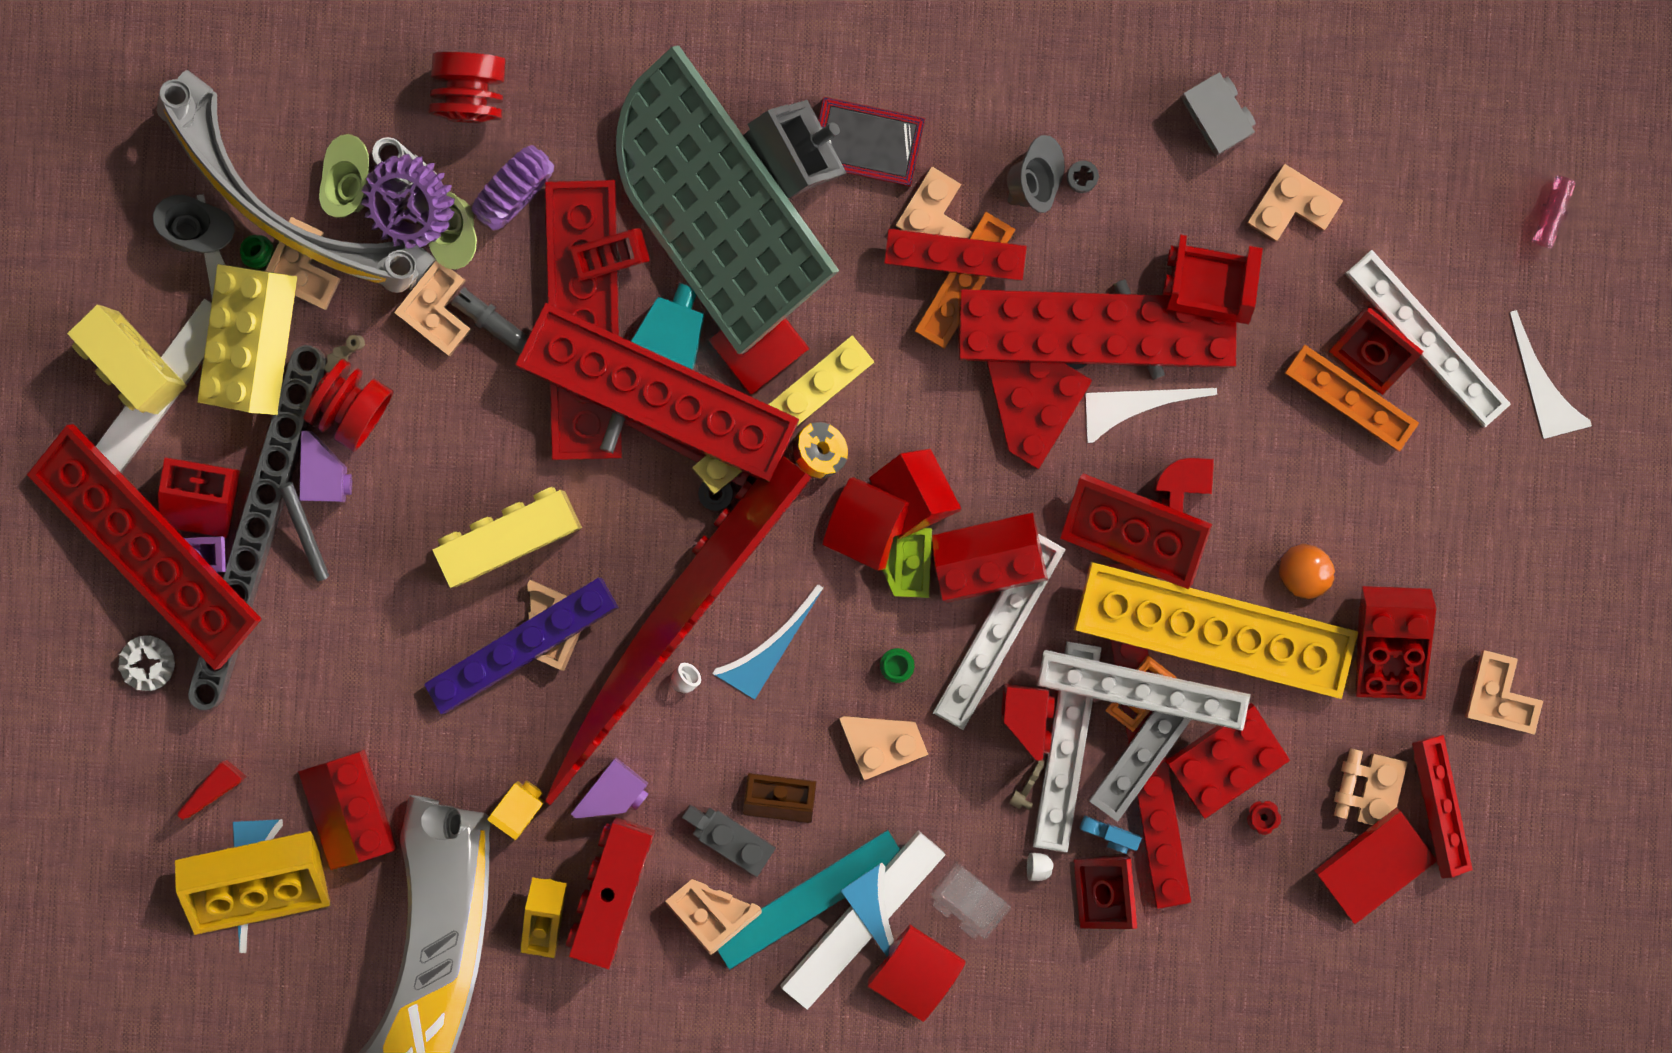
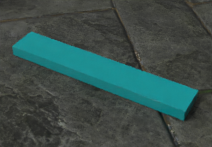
M887 829L762 907V913L718 949L729 970L844 899L845 896L841 890L880 863H883L886 867L900 851L889 830Z

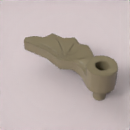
M351 335L346 340L347 346L335 347L333 353L327 355L328 362L324 368L326 372H330L340 360L345 359L348 361V357L353 352L361 350L365 345L364 338L360 335Z
M1043 756V761L1037 762L1022 792L1015 790L1009 804L1018 809L1021 806L1029 810L1031 809L1033 804L1025 799L1037 780L1047 758Z

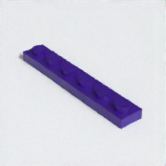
M598 577L429 680L424 685L440 714H445L617 610L619 607L603 579Z

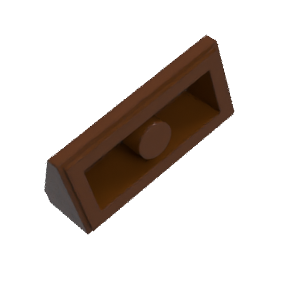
M748 773L743 814L746 816L811 823L817 781Z

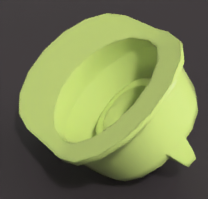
M351 134L338 136L331 142L324 157L319 200L322 209L328 215L335 218L346 217L353 212H360L365 207L361 205V202L367 195L361 190L368 183L366 178L369 174V154L365 144L356 136Z
M449 191L447 196L455 198L454 204L449 208L455 213L448 221L450 223L448 229L443 233L441 232V236L436 241L428 243L439 264L445 268L456 270L465 267L472 260L476 251L477 238L473 227L474 214L471 207L465 200Z

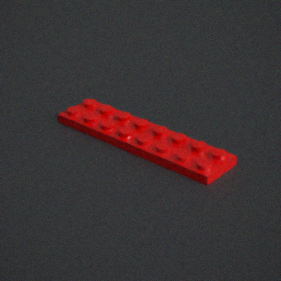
M616 181L545 182L548 304L619 336L618 271L579 281L569 249L570 247L617 234ZM615 242L612 243V246L615 253L616 261L618 263L617 243ZM598 247L603 267L608 266L603 247ZM584 251L589 271L594 270L590 251ZM550 383L552 460L623 458L622 429L613 454L600 450L613 412Z
M961 289L959 291L958 360L1236 367L1237 322L1167 310L1169 296Z
M545 303L515 364L516 368L764 482L771 481L799 423V418L548 303Z
M74 424L64 427L27 474L214 670L222 668L262 620Z

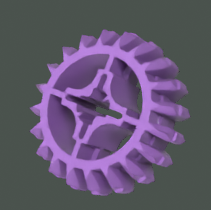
M534 145L523 148L512 159H509L485 185L484 189L474 200L472 212L480 222L493 231L503 228L518 215L552 176L554 171L553 163L542 150H538Z
M404 154L400 158L391 156L386 161L376 165L375 169L368 174L366 178L368 183L361 190L367 196L363 198L361 205L369 207L370 210L365 213L364 218H373L375 223L372 225L371 230L380 228L383 231L382 240L388 239L391 236L394 246H400L404 242L407 249L413 248L416 245L424 247L428 243L436 241L441 236V232L443 233L448 229L450 225L448 221L455 213L449 207L454 204L455 198L447 196L452 185H443L441 182L445 173H438L436 175L433 172L435 163H429L424 166L422 156L416 157L413 160L409 154ZM393 178L406 179L412 182L413 184H406L401 180L397 182ZM403 219H410L415 223L419 221L421 224H412Z

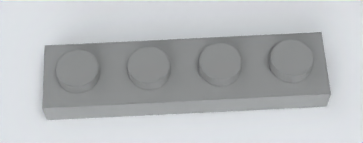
M1153 711L1088 801L1118 822L1192 719Z

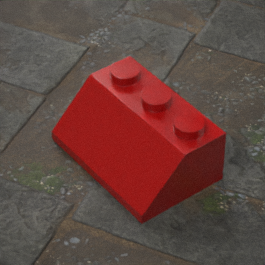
M1033 512L932 535L937 577L942 600L946 603L1048 581Z
M365 749L298 771L330 870L390 853L397 848Z

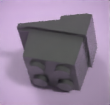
M808 100L772 108L747 124L750 130L743 136L788 199L846 174L841 161L829 141L840 133L839 126L831 122L822 128Z

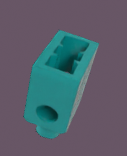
M679 283L672 302L657 297L631 342L693 370L704 322V314L692 310L697 296L694 290L687 285Z

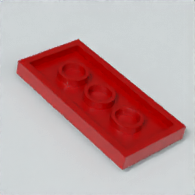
M1083 473L1079 478L1060 539L1189 590L1193 584L1213 524Z

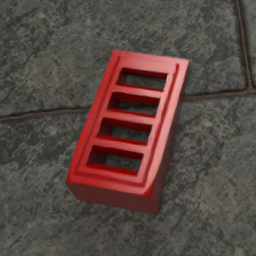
M640 228L569 248L579 281L650 261ZM626 239H629L630 245L634 255V258L632 259L630 257ZM615 242L617 243L622 262L618 263L612 243ZM601 246L603 247L608 264L603 267L598 247ZM587 250L590 251L595 268L589 271L584 251Z
M228 760L220 762L180 809L177 816L182 820L190 818L243 782L247 776Z

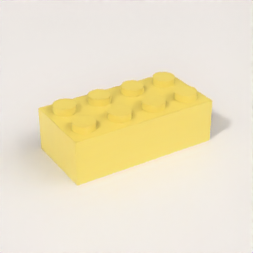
M217 264L198 403L249 413L278 414L297 276Z
M555 487L547 488L533 495L535 502L527 506L523 502H518L501 510L503 517L493 521L492 517H485L470 524L469 526L472 531L465 535H461L460 531H456L438 539L440 546L432 550L449 587H458L582 529L566 492L563 490L556 492Z

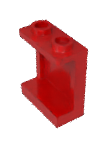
M1180 234L1177 246L1170 245L1167 258V266L1173 267L1172 275H1166L1163 287V295L1169 296L1167 310L1249 325L1256 307L1263 248L1249 246L1246 256L1187 246V235Z

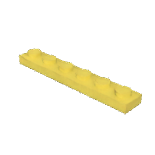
M852 335L768 405L799 418L798 425H800L874 363V360ZM708 455L692 467L694 472L714 495L743 472Z

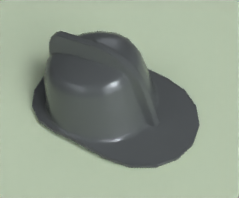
M1041 135L1035 138L1029 146L1025 158L1010 168L1007 175L1009 190L1007 201L1010 205L1031 207L1038 213H1046L1051 209L1065 170L1062 149L1054 138L1048 135Z
M172 195L163 199L156 206L153 213V223L157 232L165 238L171 247L182 252L209 253L218 251L232 240L235 232L234 221L228 213L186 195Z

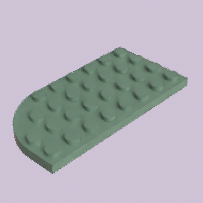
M680 46L671 47L636 80L625 98L620 112L616 135L619 173L631 203L738 354H743L837 274L839 269Z

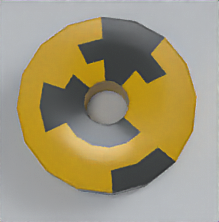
M822 422L811 423L797 433L793 441V455L796 463L804 472L812 477L820 479L831 477L842 469L847 461L848 448L846 441L841 433L830 424ZM817 447L823 450V454L818 451Z

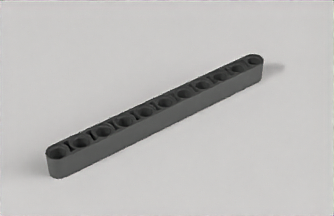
M309 345L298 347L291 355L281 387L278 414L272 417L223 577L231 587L238 584L244 588V601L251 608L285 502L279 487L282 484L291 482L301 449V431H306L308 426L303 417L309 406L311 395L321 381L325 371V355L321 350ZM307 352H313L317 358L315 368L310 371H304L300 365L302 355ZM302 385L306 389V399L301 404L296 405L291 401L290 392L295 386ZM287 418L293 419L296 423V432L289 438L284 437L280 432V425ZM280 451L286 457V465L282 470L275 471L270 465V458L272 454ZM268 484L273 486L276 491V498L271 504H265L260 499V490ZM255 518L262 519L266 525L265 533L258 538L253 536L249 529L251 521ZM245 551L251 552L256 559L255 566L249 571L244 570L239 563L240 556ZM240 646L227 660L221 670H214L199 655L188 693L190 703L195 708L208 710L222 703ZM204 684L211 686L215 692V697L210 704L203 702L199 697V690Z

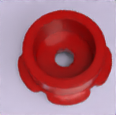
M1257 801L1250 806L1247 823L1251 829H1256L1259 834L1267 835L1272 833L1273 829L1279 827L1281 815L1278 813L1276 804L1271 801H1265L1264 803ZM1262 814L1267 815V819L1265 821L1261 820Z

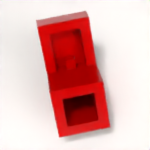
M1184 458L1168 464L1159 473L1154 484L1153 491L1167 492V498H1161L1160 504L1183 512L1184 493L1212 494L1214 459Z

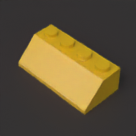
M311 831L175 860L176 893L194 935L330 906L320 853Z

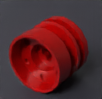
M470 52L433 53L431 77L447 82L446 88L430 90L431 97L445 100V103L429 104V114L459 123L477 124L501 120L503 110L487 106V103L503 102V95L488 91V85L504 83L505 58Z
M342 359L330 372L325 374L315 388L303 418L304 421L312 425L324 414L318 426L321 432L328 430L335 422L338 423L339 426L334 437L335 441L355 452L361 447L379 422L394 392L375 378L368 382L363 389L359 388L363 371L357 368L346 379L351 363Z

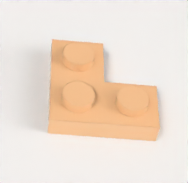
M1284 164L1246 224L1275 242L1281 236L1294 213L1324 231L1343 200Z
M931 167L895 227L904 231L969 239L973 233L972 231L944 215L962 184L936 168Z
M293 217L289 220L291 224L322 237L324 235V232ZM279 241L266 271L297 276L295 296L326 310L341 279L311 265V258Z
M437 260L394 312L448 356L452 355L472 330L445 309L446 305L466 280L452 269L445 268L439 264Z
M1485 650L1481 651L1465 717L1535 734L1543 701L1510 693L1518 661L1517 658Z

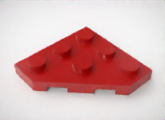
M987 361L1008 452L1039 469L1093 380L1065 363Z

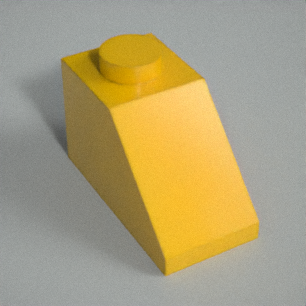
M517 781L487 820L516 840L545 803V800L540 797L543 792L529 781H525L524 784Z
M532 877L524 913L520 953L555 958L567 883Z

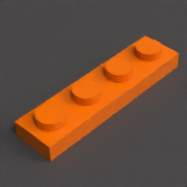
M985 212L970 239L1008 243L1016 229ZM950 272L915 332L945 349L959 326V291L961 289L980 290L987 277Z
M1305 344L1284 372L1286 376L1397 452L1401 451L1419 424L1418 421Z

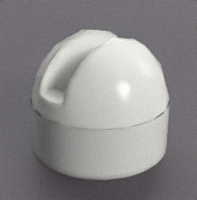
M682 663L673 671L670 683L675 691L689 693L701 683V676L693 665Z
M1041 853L1029 854L1027 860V877L1029 881H1043L1052 875L1054 864L1047 855Z

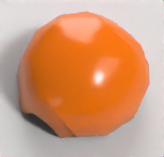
M1303 543L1291 547L1281 558L1279 576L1286 588L1297 597L1310 600L1323 596L1331 588L1335 579V569L1332 561L1317 546Z

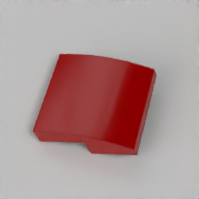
M786 318L743 354L737 353L722 330L708 340L751 395L810 349Z
M855 477L849 478L833 510L822 545L875 570L886 569L893 538L902 534L910 502Z
M909 925L890 946L889 956L868 978V987L924 1022L954 984L966 961L920 930Z

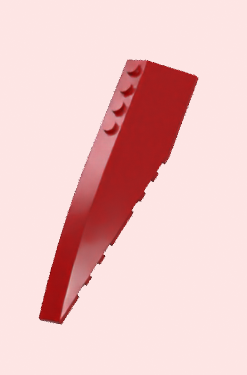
M782 456L770 482L757 479L754 484H751L747 481L735 496L739 500L732 511L725 508L713 523L718 529L709 539L704 535L693 548L692 552L696 557L648 617L610 674L587 714L545 802L550 806L812 479L811 476L785 456Z

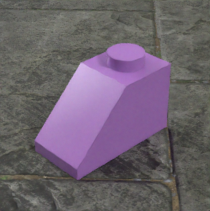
M301 431L300 501L346 502V495L352 494V474H347V467L314 432Z
M615 758L571 815L577 819L625 813L630 806L637 810L648 796V793L644 790L648 782L619 759Z

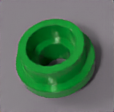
M250 235L240 245L241 260L251 269H259L266 266L274 254L273 243L262 235Z

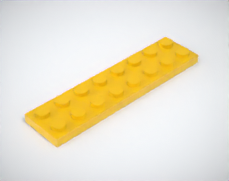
M1090 562L1073 629L1086 634L1342 699L1358 636V631L1193 588L1188 590L1170 582Z

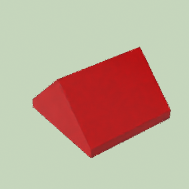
M1368 307L1359 313L1329 352L1383 395L1424 351Z
M931 449L901 453L868 479L872 486L910 502L902 534L897 535L899 540L962 510Z
M1127 854L1074 859L1080 929H1136L1137 918L1131 858Z

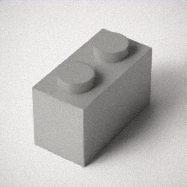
M1220 72L1183 93L1181 96L1183 103L1215 157L1254 134L1255 131L1252 126L1256 124L1246 106L1241 108L1234 96L1238 95V92L1228 76L1223 78Z

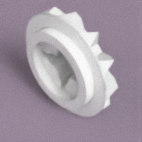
M139 636L127 642L119 654L118 669L124 678V682L136 690H156L165 685L173 674L175 661L172 650L163 640L157 637ZM142 648L148 659H160V663H155V665L150 667L149 679L144 668H133L132 665L142 660Z

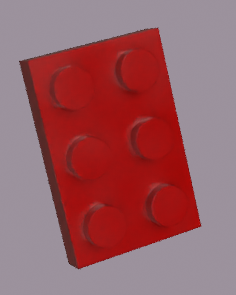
M1249 703L1243 731L1217 725L1167 759L1166 763L1202 817L1206 819L1291 760L1257 708L1252 703Z

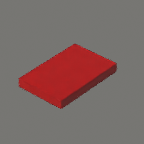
M1396 807L1314 871L1350 920L1357 924L1436 863V859L1403 813Z

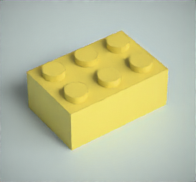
M97 304L67 333L74 340L72 344L73 349L83 359L88 360L90 358L98 367L95 370L96 374L106 384L111 385L113 383L121 392L118 395L119 399L132 411L137 409L142 413L159 414L187 387L182 379L163 361L159 354L119 311Z

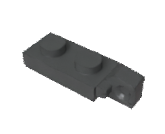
M689 805L682 818L696 827L693 835L698 837L699 841L758 877L776 849L774 845L719 810L715 811L709 807L704 814L694 806Z

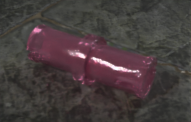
M1563 176L1554 177V183L1547 202L1542 204L1540 209L1542 216L1535 236L1532 239L1533 243L1546 248L1554 247L1561 222L1566 220L1568 216L1566 208L1572 191L1576 186L1574 180Z

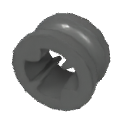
M1085 160L1074 163L1067 173V182L1070 188L1079 193H1087L1092 190L1099 179L1096 166ZM1081 167L1089 170L1087 174L1092 173V180H1088L1085 186L1078 185L1077 182L1079 180L1074 181L1073 173H1079Z

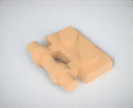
M1350 748L1347 761H1343L1341 768L1344 774L1340 791H1336L1334 802H1337L1334 816L1347 819L1350 806L1359 807L1356 821L1374 825L1397 807L1407 762L1372 753L1368 767L1360 765L1363 751ZM1357 775L1366 777L1361 797L1353 795Z

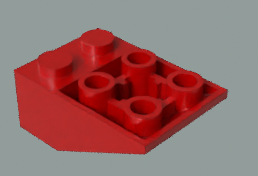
M1362 586L1358 616L1356 697L1425 700L1437 610L1432 589Z

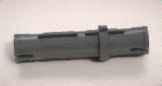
M463 287L451 305L476 322L475 326L478 329L483 327L520 355L529 336L495 311V306L492 304L486 305L469 292L467 288Z

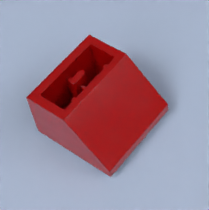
M164 457L158 491L159 513L177 530L228 538L240 470Z
M1004 684L1001 720L1035 760L1043 761V754L1050 753L1052 734L1046 730L1047 718L1053 719L1055 698L1049 696V690L1046 688Z

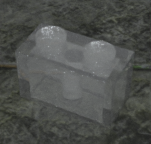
M955 861L930 893L931 897L935 899L932 905L946 917H949L952 913L962 921L959 927L973 939L980 935L986 940L1012 908L1006 900L957 861Z

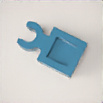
M1084 815L1080 825L1081 830L1109 840L1107 847L1127 854L1129 848L1137 851L1142 839L1137 834Z

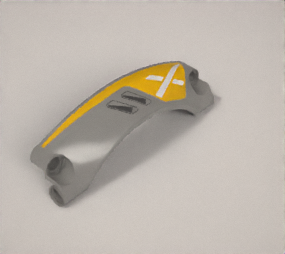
M189 70L184 71L177 80H168L161 86L157 101V113L162 120L167 122L189 158L230 204L253 224L275 239L324 265L349 275L381 284L385 289L395 293L403 292L408 287L411 290L436 261L433 255L418 245L407 249L404 242L400 246H394L393 241L379 244L342 242L313 234L286 221L263 204L244 184L235 171L220 135L217 118V93Z
M409 795L400 835L408 886V920L403 958L398 979L385 1014L377 1029L359 1053H454L471 1002L485 930L489 887V832L491 826L487 820L489 816L486 813L440 805L439 801L435 799Z

